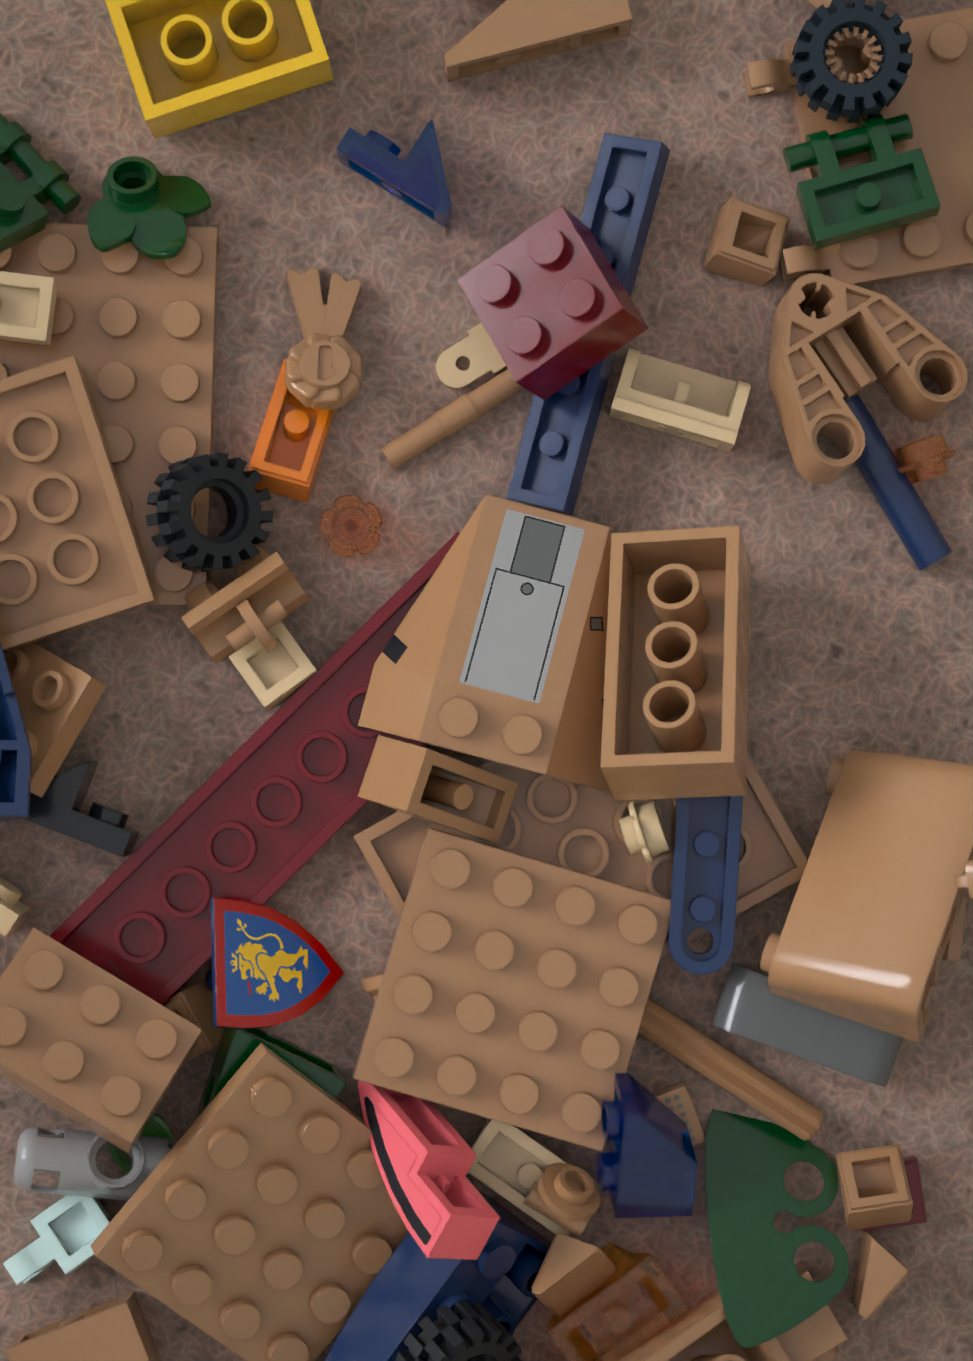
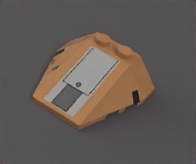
M486 494L374 663L358 726L607 792L608 783L600 767L611 552L610 527Z

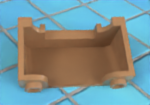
M852 748L845 759L835 757L832 762L825 784V793L832 796L781 935L773 932L770 934L762 954L760 970L769 972L768 986L771 994L920 1044L931 1011L926 1009L929 1003L933 986H937L940 977V963L966 889L957 890L955 876L965 875V862L973 859V764Z

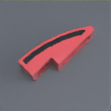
M359 1080L357 1086L364 1123L371 1129L369 1140L374 1158L388 1194L407 1230L427 1258L477 1260L500 1219V1216L466 1177L477 1154L431 1101Z

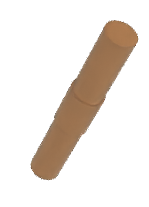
M509 369L467 395L464 394L435 412L433 416L380 449L394 470L442 439L450 437L474 422L482 414L518 393L524 387L515 382Z

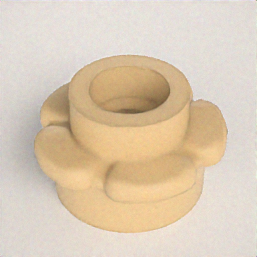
M631 801L628 804L630 815L619 819L628 851L631 856L642 852L646 862L652 863L654 862L653 855L670 850L655 801L636 806L634 801Z

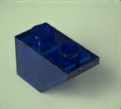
M616 1073L614 1100H604L602 1104V1130L604 1139L609 1140L608 1152H599L597 1158V1180L600 1192L610 1193L615 1218L692 1216L698 1163L687 1124L629 1073Z

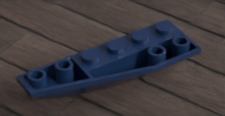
M478 1190L500 1216L478 1259L427 1258L410 1232H408L370 1284L339 1333L325 1361H395L398 1352H409L410 1350L404 1343L408 1334L412 1333L419 1336L423 1331L418 1324L427 1316L432 1322L438 1319L436 1309L445 1305L454 1313L456 1302L466 1301L470 1306H472L473 1302L481 1304L513 1336L516 1327L538 1299L531 1292V1288L551 1242L487 1194Z

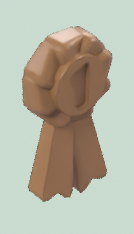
M316 267L308 269L304 274L295 270H288L287 284L304 340L289 350L285 365L286 387L306 407L313 409H338L356 396L362 385V357L344 338L360 294L361 280L345 281L339 273L334 272L330 279L327 304L324 305L319 270Z

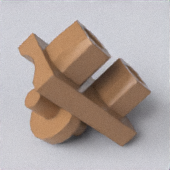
M255 546L260 552L252 559L241 560L243 565L235 567L240 577L221 590L218 589L214 582H203L185 595L189 612L181 618L189 631L197 638L216 664L256 638L267 652L277 647L278 643L269 629L288 617L289 613L310 600L277 551L269 555L261 547Z

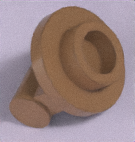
M554 1163L544 1170L538 1181L534 1182L523 1204L579 1237L586 1228L590 1218L598 1209L601 1197L596 1183L585 1170L568 1163Z

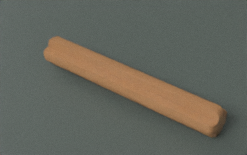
M648 998L638 1030L639 1034L800 1139L809 1141L815 1135L824 1118V1114L820 1109Z

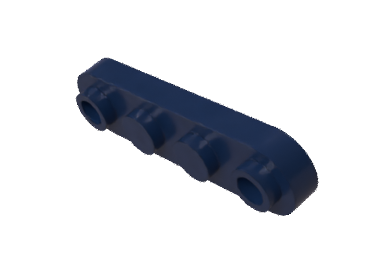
M743 796L676 798L667 945L673 960L681 968L693 974L704 975L719 970L727 963L733 951ZM698 928L706 929L711 936L710 947L702 953L691 951L687 943L689 934Z

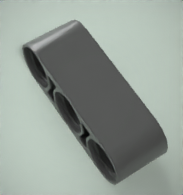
M732 963L711 1024L883 1087L887 1086L903 1040L902 1037L771 994L768 986L769 975L766 974L765 976L748 970L747 967Z

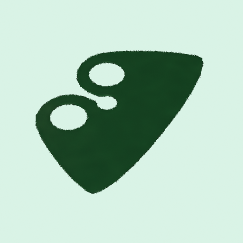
M713 1109L709 1116L705 1138V1191L713 1263L719 1294L731 1332L742 1348H751L794 1328L827 1305L843 1289L849 1277V1259L845 1247L836 1235L826 1228L814 1225L797 1226L792 1232L781 1233L773 1224L774 1216L781 1211L789 1212L795 1217H812L823 1213L833 1204L838 1192V1177L833 1162L823 1151L809 1141L800 1139L785 1128L774 1123ZM809 1162L822 1173L824 1189L816 1199L800 1201L792 1197L786 1190L784 1173L793 1163ZM809 1241L820 1242L832 1252L835 1261L834 1270L826 1280L820 1282L808 1281L796 1271L794 1254L803 1243Z

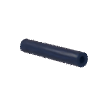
M857 395L848 400H845L843 397L865 433V448L862 455L855 461V465L918 570L921 571L953 551L860 396Z

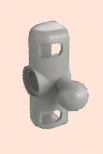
M38 1126L29 1127L20 1134L16 1145L13 1178L17 1187L27 1192L129 1200L178 1141L161 1137L140 1136L128 1154L92 1131L72 1129L47 1130ZM114 1149L120 1151L129 1162V1173L119 1179L107 1178L97 1169L95 1156L103 1150ZM34 1170L60 1172L58 1185L47 1187L32 1184Z

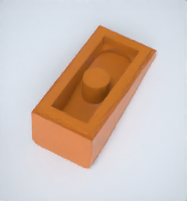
M284 359L248 471L257 470L263 478L254 485L256 489H268L270 493L308 503L336 409H313L306 407L289 392L285 384V365L287 359Z

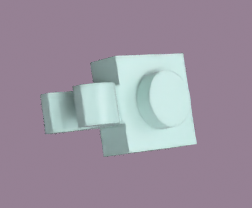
M65 1195L30 1220L40 1238L13 1255L3 1265L16 1285L22 1282L24 1284L55 1261H57L65 1275L70 1274L95 1256L91 1244L111 1222L112 1218L98 1198Z

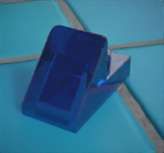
M431 119L405 160L398 157L401 149L380 133L369 130L366 136H363L352 128L348 129L336 148L339 162L446 228L452 219V205L433 120Z

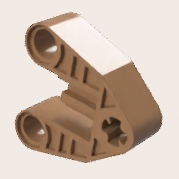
M809 273L799 277L791 285L778 303L773 314L767 379L796 469L806 480L815 484H829L837 481L862 455L865 448V433L862 426L843 397L845 400H848L863 392L865 388L876 381L878 384L881 382L898 408L906 416L915 420L928 421L938 417L966 387L968 378L963 360L886 295L824 274ZM807 306L814 310L810 316L803 312ZM920 374L933 377L940 386L941 395L927 391L920 381ZM817 437H826L832 440L840 450L841 459H832L825 456L817 445Z

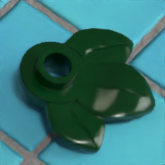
M137 156L125 157L114 162L107 171V175L102 183L103 198L92 206L88 212V232L91 242L100 252H108L131 242L138 252L149 258H174L182 252L187 243V229L184 218L205 212L211 208V200L206 190L194 179L187 176H163L148 159Z

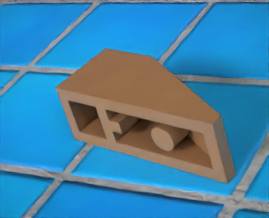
M506 0L444 54V69L447 81L451 82L630 35L632 24L628 0Z

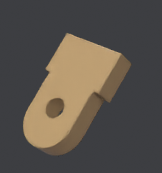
M482 322L467 331L469 336L443 351L438 357L436 373L444 386L451 389H462L490 372L495 375L507 368ZM458 359H468L470 361L469 368L467 370H459L456 366Z

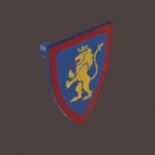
M210 899L212 969L207 972L205 982L209 990L213 992V1027L230 1029L269 1028L299 1017L323 1000L344 974L323 944L291 918L270 907L242 900Z

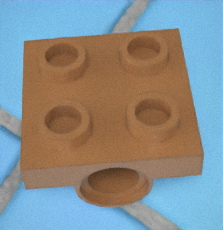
M33 642L3 653L32 750L30 792L42 798L107 685Z

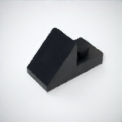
M98 761L85 762L55 776L42 798L30 792L29 818H24L25 820L121 857L131 855L139 831L125 826L129 817L128 814L96 802L92 803L89 812L81 809L98 766Z

